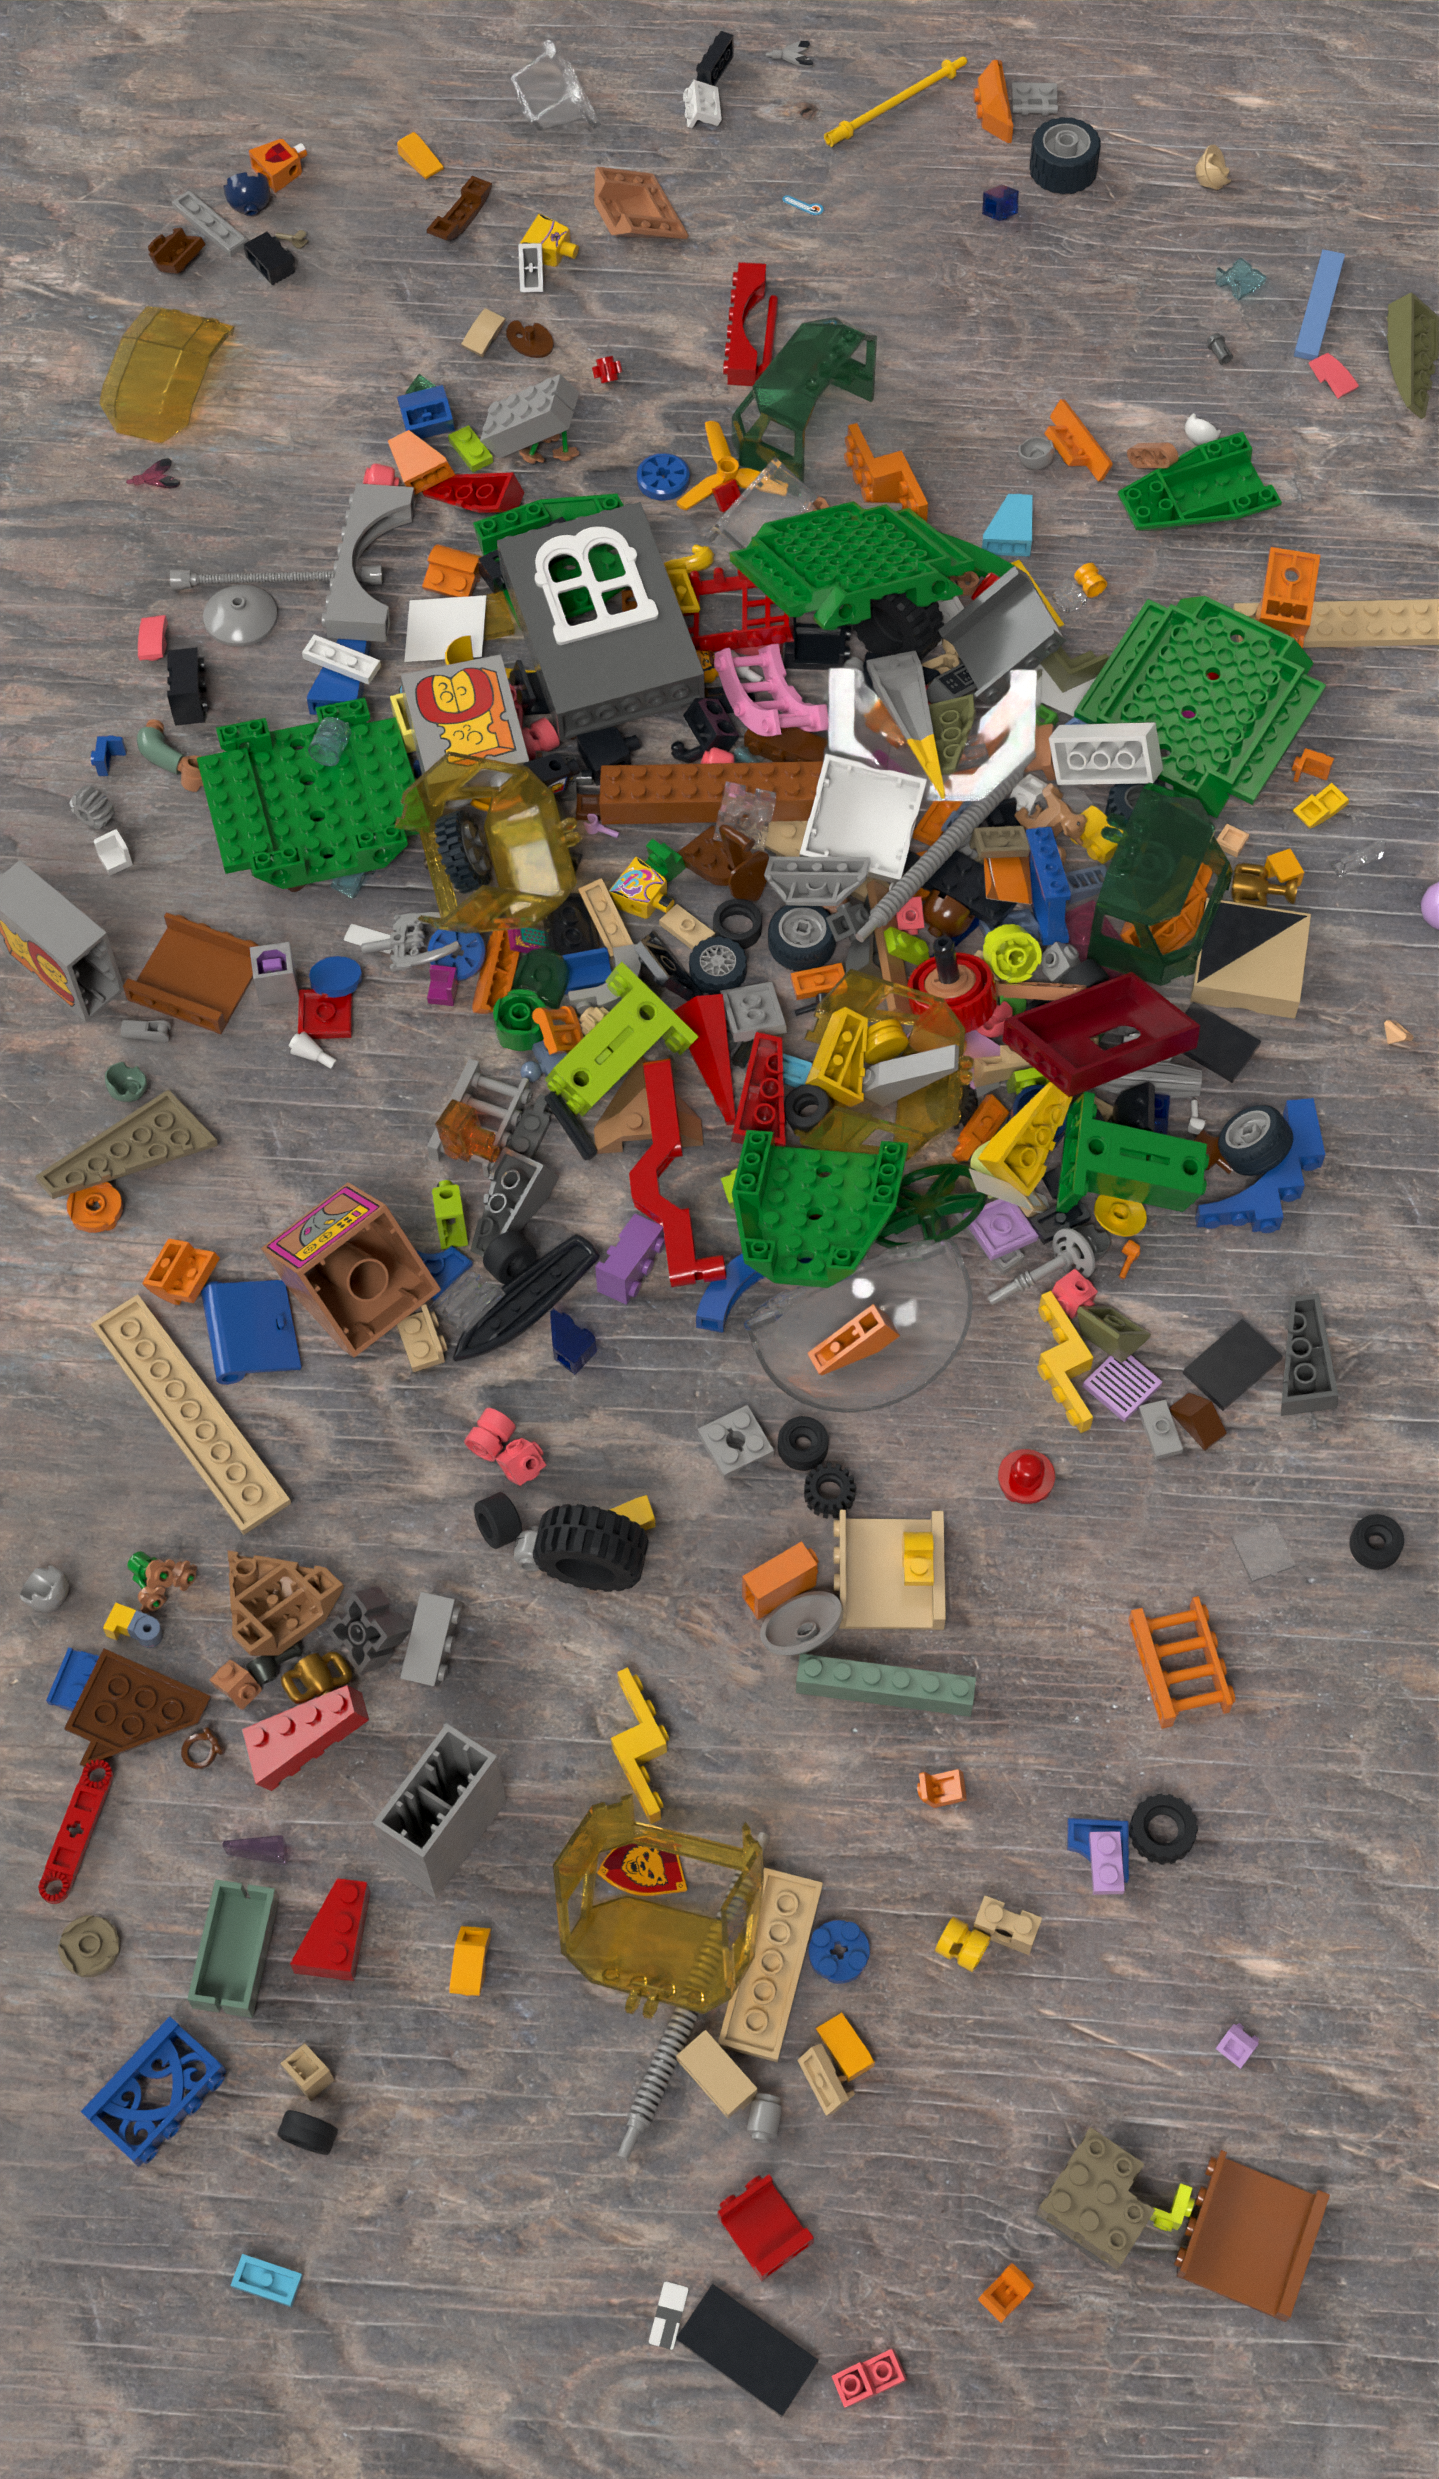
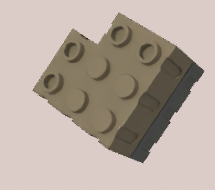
M1090 2127L1081 2144L1078 2145L1068 2161L1064 2171L1061 2172L1052 2186L1047 2198L1040 2205L1034 2220L1052 2229V2232L1067 2243L1075 2245L1079 2248L1080 2252L1096 2263L1099 2262L1106 2267V2270L1115 2275L1155 2211L1154 2208L1142 2203L1137 2199L1138 2197L1129 2192L1145 2164Z

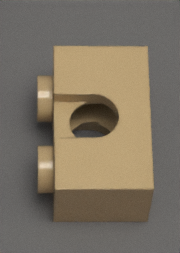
M984 1896L974 1922L973 1930L977 1929L990 1936L991 1941L1029 1955L1042 1917L1022 1910L1020 1915L1004 1909L1005 1903ZM996 1929L1005 1930L1011 1933L1013 1936L1007 1937L1001 1935L996 1931Z

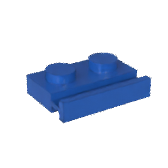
M68 1647L46 1699L47 1703L73 1711L99 1656L83 1651H75L73 1648Z

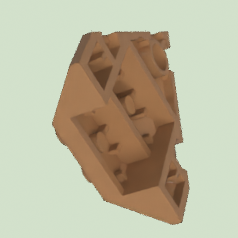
M644 1057L633 1066L594 1127L597 1154L623 1152V1141L652 1139L643 1062L647 1061ZM675 1092L682 1147L703 1146L701 1119Z
M228 1550L230 1604L233 1625L232 1636L250 1656L282 1654L326 1621L344 1589L343 1584L326 1567L315 1566L313 1569L299 1566L298 1562L257 1555L250 1558L239 1556L238 1552Z

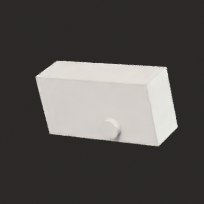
M1156 723L1059 725L1049 737L1057 785L1154 783L1163 770Z

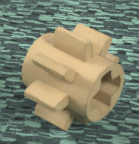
M603 1006L600 1009L597 1007L586 1009L580 1017L581 1026L583 1027L582 1032L587 1035L609 1011Z

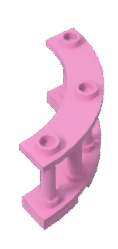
M779 644L765 646L759 649V655L732 657L730 648H725L715 653L714 667L719 673L728 701L734 710V714L751 731L762 736L781 735V728L798 727L808 732L830 730L827 705L804 703L795 688L787 685L784 679L787 673L782 662ZM757 665L762 667L766 681L740 683L735 667ZM767 691L771 693L774 700L753 702L747 693Z

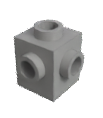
M1055 942L1053 945H1049L1042 954L1041 964L1043 966V973L1052 983H1060L1070 970L1081 963L1078 958V951L1070 944Z

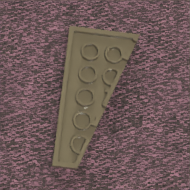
M167 1090L36 1175V1180L49 1196L55 1199L218 1146L217 1139Z

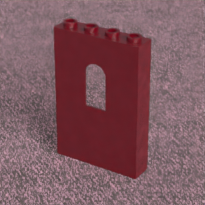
M1130 972L1006 1018L1002 1041L1064 1094L1071 1097L1197 1048L1200 1025L1137 975ZM1121 1026H1130L1140 1032L1138 1038L1105 1051L1089 1039Z

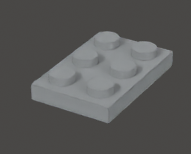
M772 982L720 991L723 994L724 1009L734 1042L750 1041L754 1039L756 1032L772 1036L787 1033L786 1023Z

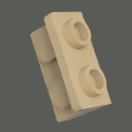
M426 1304L421 1305L422 1312L408 1316L396 1325L413 1372L445 1362L443 1352L447 1351V1346L443 1335L437 1336L435 1328L439 1327L435 1312L429 1313Z

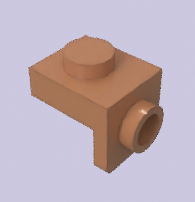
M231 1659L209 1679L215 1688L231 1698L241 1710L262 1691V1688L251 1674Z

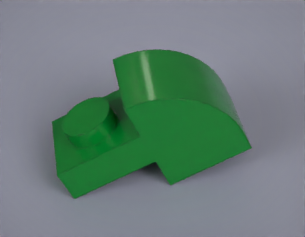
M652 838L646 845L649 856L645 863L663 876L667 882L675 879L686 869L682 856L664 842L659 844Z

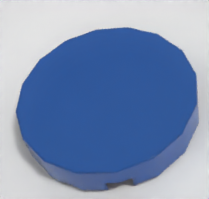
M340 956L320 960L311 967L309 973L311 988L320 995L324 993L328 994V997L333 998L353 993L358 988L357 985L362 982L360 965L355 960Z

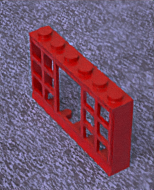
M717 567L713 570L714 579L704 581L701 580L698 571H691L689 573V580L699 607L700 595L742 590V630L699 636L700 611L682 613L683 616L694 615V627L688 628L689 634H694V637H691L695 650L717 652L725 648L735 650L794 641L793 617H789L785 612L782 616L771 617V604L775 603L767 595H765V599L748 601V589L758 587L739 569L738 576L726 577L723 569ZM765 605V618L748 620L749 607ZM784 622V625L771 626V623ZM765 624V627L748 629V626Z

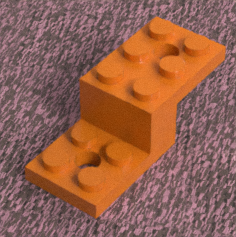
M858 424L848 425V433L845 436L847 452L844 453V459L847 467L851 466L853 479L856 485L859 484L861 487L864 502L902 503V509L910 508L927 522L928 502L902 450L874 458Z
M1271 547L1268 555L1263 595L1257 608L1255 620L1294 638L1303 649L1304 637L1311 623L1320 555ZM1293 571L1297 574L1298 579L1294 582L1288 581L1285 573Z

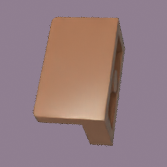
M1053 724L1028 727L1023 730L1022 757L1029 749L1035 751L1037 755L1024 769V772L1043 770L1048 781L1056 780L1049 737L1056 730Z

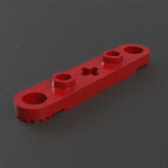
M96 1759V1762L91 1760V1764H86L72 1795L38 1885L39 1893L47 1903H61L70 1894L113 1781V1771L104 1760ZM98 1768L104 1769L106 1776H104L102 1781L94 1783L90 1780V1774L93 1770ZM77 1824H80V1828L84 1832L72 1838L69 1829L76 1828ZM55 1880L62 1882L63 1888L61 1892H58V1895L47 1894L46 1889L50 1882Z

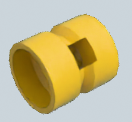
M953 1916L942 1933L935 1952L949 1960L955 1957L959 1966L973 1973L984 1955L991 1937L977 1929L971 1932L967 1923Z

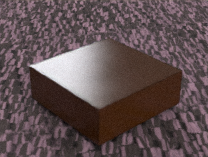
M577 794L576 820H588V814H595L598 820L601 821L600 794Z

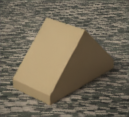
M305 2043L280 2063L309 2101L335 2081L327 2066Z

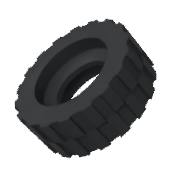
M1162 1793L1153 1797L1149 1796L1144 1802L1141 1801L1130 1821L1129 1836L1132 1838V1845L1134 1849L1138 1850L1140 1856H1144L1152 1863L1157 1862L1161 1865L1176 1863L1177 1860H1182L1193 1847L1198 1832L1197 1818L1193 1814L1192 1808L1186 1805L1181 1798L1178 1799L1174 1795H1163ZM1158 1815H1167L1177 1823L1178 1835L1169 1843L1157 1842L1149 1833V1823Z

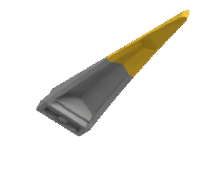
M916 651L866 660L873 688L940 797L945 799V789L932 728L923 669Z

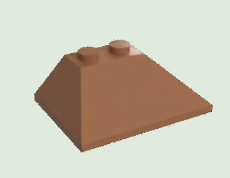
M596 167L594 205L611 235L634 238H688L689 235L654 174Z

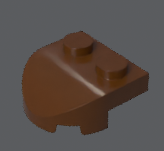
M174 228L173 234L167 237L160 234L148 246L150 254L148 255L160 272L178 274L185 269V266L191 259L199 255V251L206 244L202 237L187 236L182 228Z

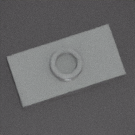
M1166 1400L1139 1406L1138 1412L1155 1460L1182 1454L1183 1447Z

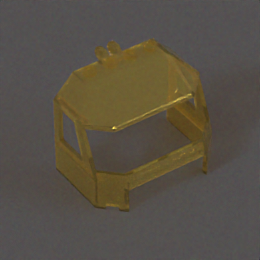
M448 751L403 792L401 803L405 805L402 817H397L394 828L420 833L441 917L421 915L417 918L418 920L427 922L436 929L467 934L533 928L559 907L576 886L577 880L568 847L575 846L581 840L580 833L571 832L576 828L577 821L574 818H566L561 822L553 792L528 767ZM481 769L513 774L499 787H462ZM491 797L484 824V832L499 888L482 885L457 907L452 883L449 880L450 875H446V866L441 863L442 855L438 854L437 848L440 847L435 840L437 837L435 834V822H437V818L442 816L446 801ZM505 911L507 918L496 919Z
M850 969L817 1005L813 1016L818 1019L813 1031L807 1030L804 1040L820 1045L832 1013L847 1007L868 1018V1022L895 1019L901 1024L913 1025L908 1038L909 1043L901 1057L951 1045L959 1046L958 1070L898 1099L895 1123L872 1117L871 1113L866 1115L846 1109L845 1104L829 1097L834 1108L810 1132L796 1129L794 1134L800 1137L799 1141L802 1145L818 1150L879 1154L880 1146L862 1143L876 1129L893 1133V1142L909 1144L906 1157L907 1162L958 1124L961 1117V1112L958 1110L959 1101L963 1093V1088L960 1086L968 1085L972 1081L973 1074L968 1070L973 1067L974 1058L963 1055L967 1047L965 1028L943 998ZM890 993L930 1005L921 1015L876 1009Z
M633 1793L621 1796V1802L606 1806L605 1802L592 1805L553 1864L561 1953L590 1983L629 1993L625 2005L626 2013L634 2014L636 2012L641 1997L647 1998L642 2014L647 2019H652L657 2011L659 2002L702 2014L707 2013L732 1999L755 1958L764 1886L763 1849L758 1840L755 1841L752 1837L751 1829L746 1821L742 1826L743 1848L637 1822L634 1818ZM633 1843L739 1870L742 1873L720 1908L721 1920L627 1895L592 1906L599 1853ZM583 1878L581 1916L570 1933L568 1900ZM747 1923L746 1937H745V1935L743 1934L742 1930H743L745 1924Z

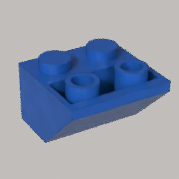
M443 385L397 396L406 431L410 430L420 439L455 431Z

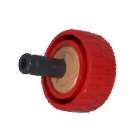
M947 936L938 937L933 942L934 957L921 963L912 972L908 980L907 994L913 1019L921 1028L932 1034L941 1036L966 1034L984 1025L995 1012L997 1007V990L994 975L990 966L981 958L967 953L955 952L954 941Z

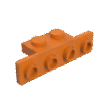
M1060 399L1050 415L1051 420L1056 426H1048L1044 434L1049 440H1052L1054 448L1068 466H1087L1097 481H1103L1113 465L1112 461L1066 400Z

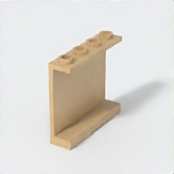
M840 1510L839 1520H834L833 1528L834 1537H839V1547H834V1564H839V1574H834V1591H839V1600L844 1611L839 1629L944 1630L946 1620L944 1511H932L931 1520L846 1519V1510ZM903 1532L933 1533V1586H904V1567H902Z

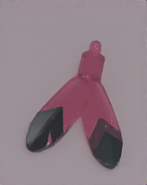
M169 458L157 461L143 474L132 476V479L126 481L127 484H134V486L146 483L169 489L180 485L176 478L162 475L170 469L172 460Z

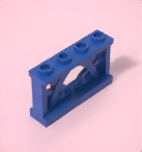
M1038 827L1027 829L1026 837L1030 848L1031 905L1035 920L1038 923L1042 945H1053L1055 942L1069 943V933L1065 923L1066 900L1071 899V892L1052 828Z
M169 2016L80 2112L137 2167H140L143 2163L148 2164L159 2151L157 2147L165 2139L169 2140L175 2136L181 2127L180 2122L188 2114L191 2116L198 2111L203 2104V2097L210 2090L213 2092L220 2087L225 2080L224 2075L227 2071L219 2061ZM178 2037L194 2051L181 2059L172 2044ZM158 2059L163 2062L161 2067H165L168 2063L170 2064L168 2068L162 2071H154L152 2069L153 2063ZM190 2061H202L206 2066V2074L200 2081L193 2082L191 2075L198 2070L188 2068L183 2071V2065ZM172 2074L173 2085L170 2105L153 2110H138L142 2101L141 2087L137 2082L139 2078L143 2075L150 2079H162ZM184 2088L190 2090V2092L185 2097ZM128 2091L135 2094L134 2102L130 2109L127 2107L131 2101L125 2102L122 2100V2097ZM106 2114L123 2120L118 2135L101 2120ZM162 2121L156 2128L153 2122ZM130 2122H136L133 2128L136 2137L140 2130L145 2129L148 2132L146 2140L140 2145H131L127 2142L126 2131Z

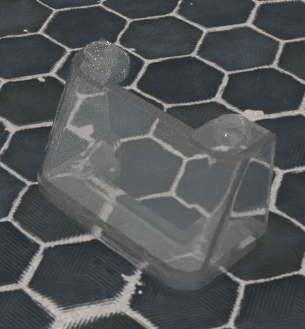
M774 457L708 531L705 537L728 554L732 551L744 549L752 541L751 537L757 534L764 523L811 512L815 509L813 503L818 497L784 464Z

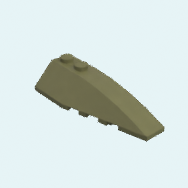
M1411 292L1388 304L1387 341L1390 364L1398 391L1406 407L1422 419L1426 415L1429 401L1427 390L1432 388L1433 383L1430 377L1436 370V366L1433 363L1439 356V316Z

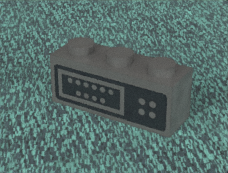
M962 663L934 678L926 693L927 699L931 704L973 694L975 701L977 698L974 693L978 691V688Z

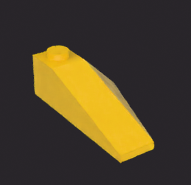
M1049 1082L992 1137L977 1159L994 1177L1008 1182L1023 1195L1030 1196L1045 1174L1047 1168L1044 1165L1049 1151L1054 1149L1056 1142H1053L1057 1128L1063 1125L1073 1096L1068 1097L1053 1083Z

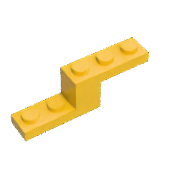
M1049 1291L1041 1295L1038 1312L1044 1322L1048 1321L1052 1327L1054 1339L1060 1345L1040 1354L1037 1370L1040 1377L1044 1381L1047 1380L1051 1385L1052 1395L1056 1402L1062 1403L1066 1409V1417L1072 1426H1076L1080 1433L1091 1429L1093 1416L1070 1379L1090 1370L1093 1356L1053 1293Z
M627 1667L617 1672L618 1683L639 1725L612 1737L611 1746L649 1823L652 1824L661 1820L660 1809L664 1806L658 1793L650 1791L647 1785L650 1782V1778L642 1764L667 1753L666 1742L669 1741V1737L663 1725L657 1726L653 1718L656 1716V1711L649 1699L644 1700L641 1691L644 1689L637 1674L632 1676Z

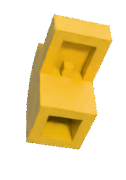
M903 1532L902 1567H904V1586L934 1585V1544L932 1532Z

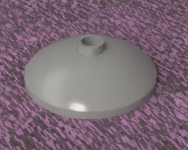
M234 585L220 590L209 599L203 613L205 628L209 635L222 644L235 647L252 645L266 638L274 629L278 618L277 607L273 598L263 589L251 585Z
M812 1591L792 1597L776 1607L767 1616L760 1630L761 1641L768 1651L778 1655L794 1656L812 1651L828 1641L837 1631L843 1619V1606L834 1594L824 1591Z

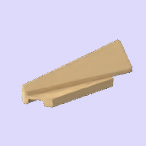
M1098 1036L1089 1038L1099 1046ZM1000 1045V1056L975 1058L974 1086L981 1087L1008 1080L1013 1072L1033 1067L1008 1045Z

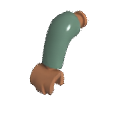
M155 719L149 720L146 727L141 728L137 734L136 741L139 752L154 765L177 775L181 773L182 786L186 790L197 792L203 786L197 763V757L202 756L193 755L185 757V755L165 744L163 735L165 728L163 723Z

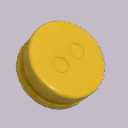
M883 1020L867 1028L866 1052H864L865 1063L873 1065L888 1061L905 1050L909 1040L898 1020Z

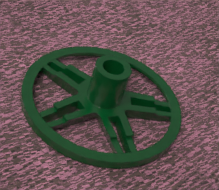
M939 1164L921 1168L904 1175L897 1202V1207L903 1210L891 1216L875 1242L882 1247L892 1250H916L941 1243L963 1231L982 1212L988 1195L981 1192L951 1194V1192L956 1185L954 1183L960 1175L973 1181L969 1169H975L961 1164ZM940 1175L925 1195H920L904 1188L923 1178ZM974 1208L965 1219L950 1228L945 1215L962 1213L966 1209ZM917 1224L920 1225L924 1240L903 1243L885 1239V1237L893 1233L897 1235Z

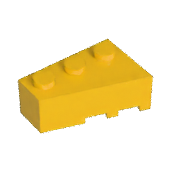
M847 1007L832 1013L806 1079V1085L819 1086L829 1097L849 1107L864 1101L862 1081L863 1077H865L863 1062L867 1046L868 1018Z

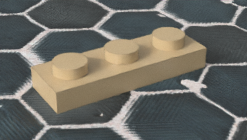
M601 878L578 890L605 947L608 948L610 958L613 959V948L632 945L633 942Z

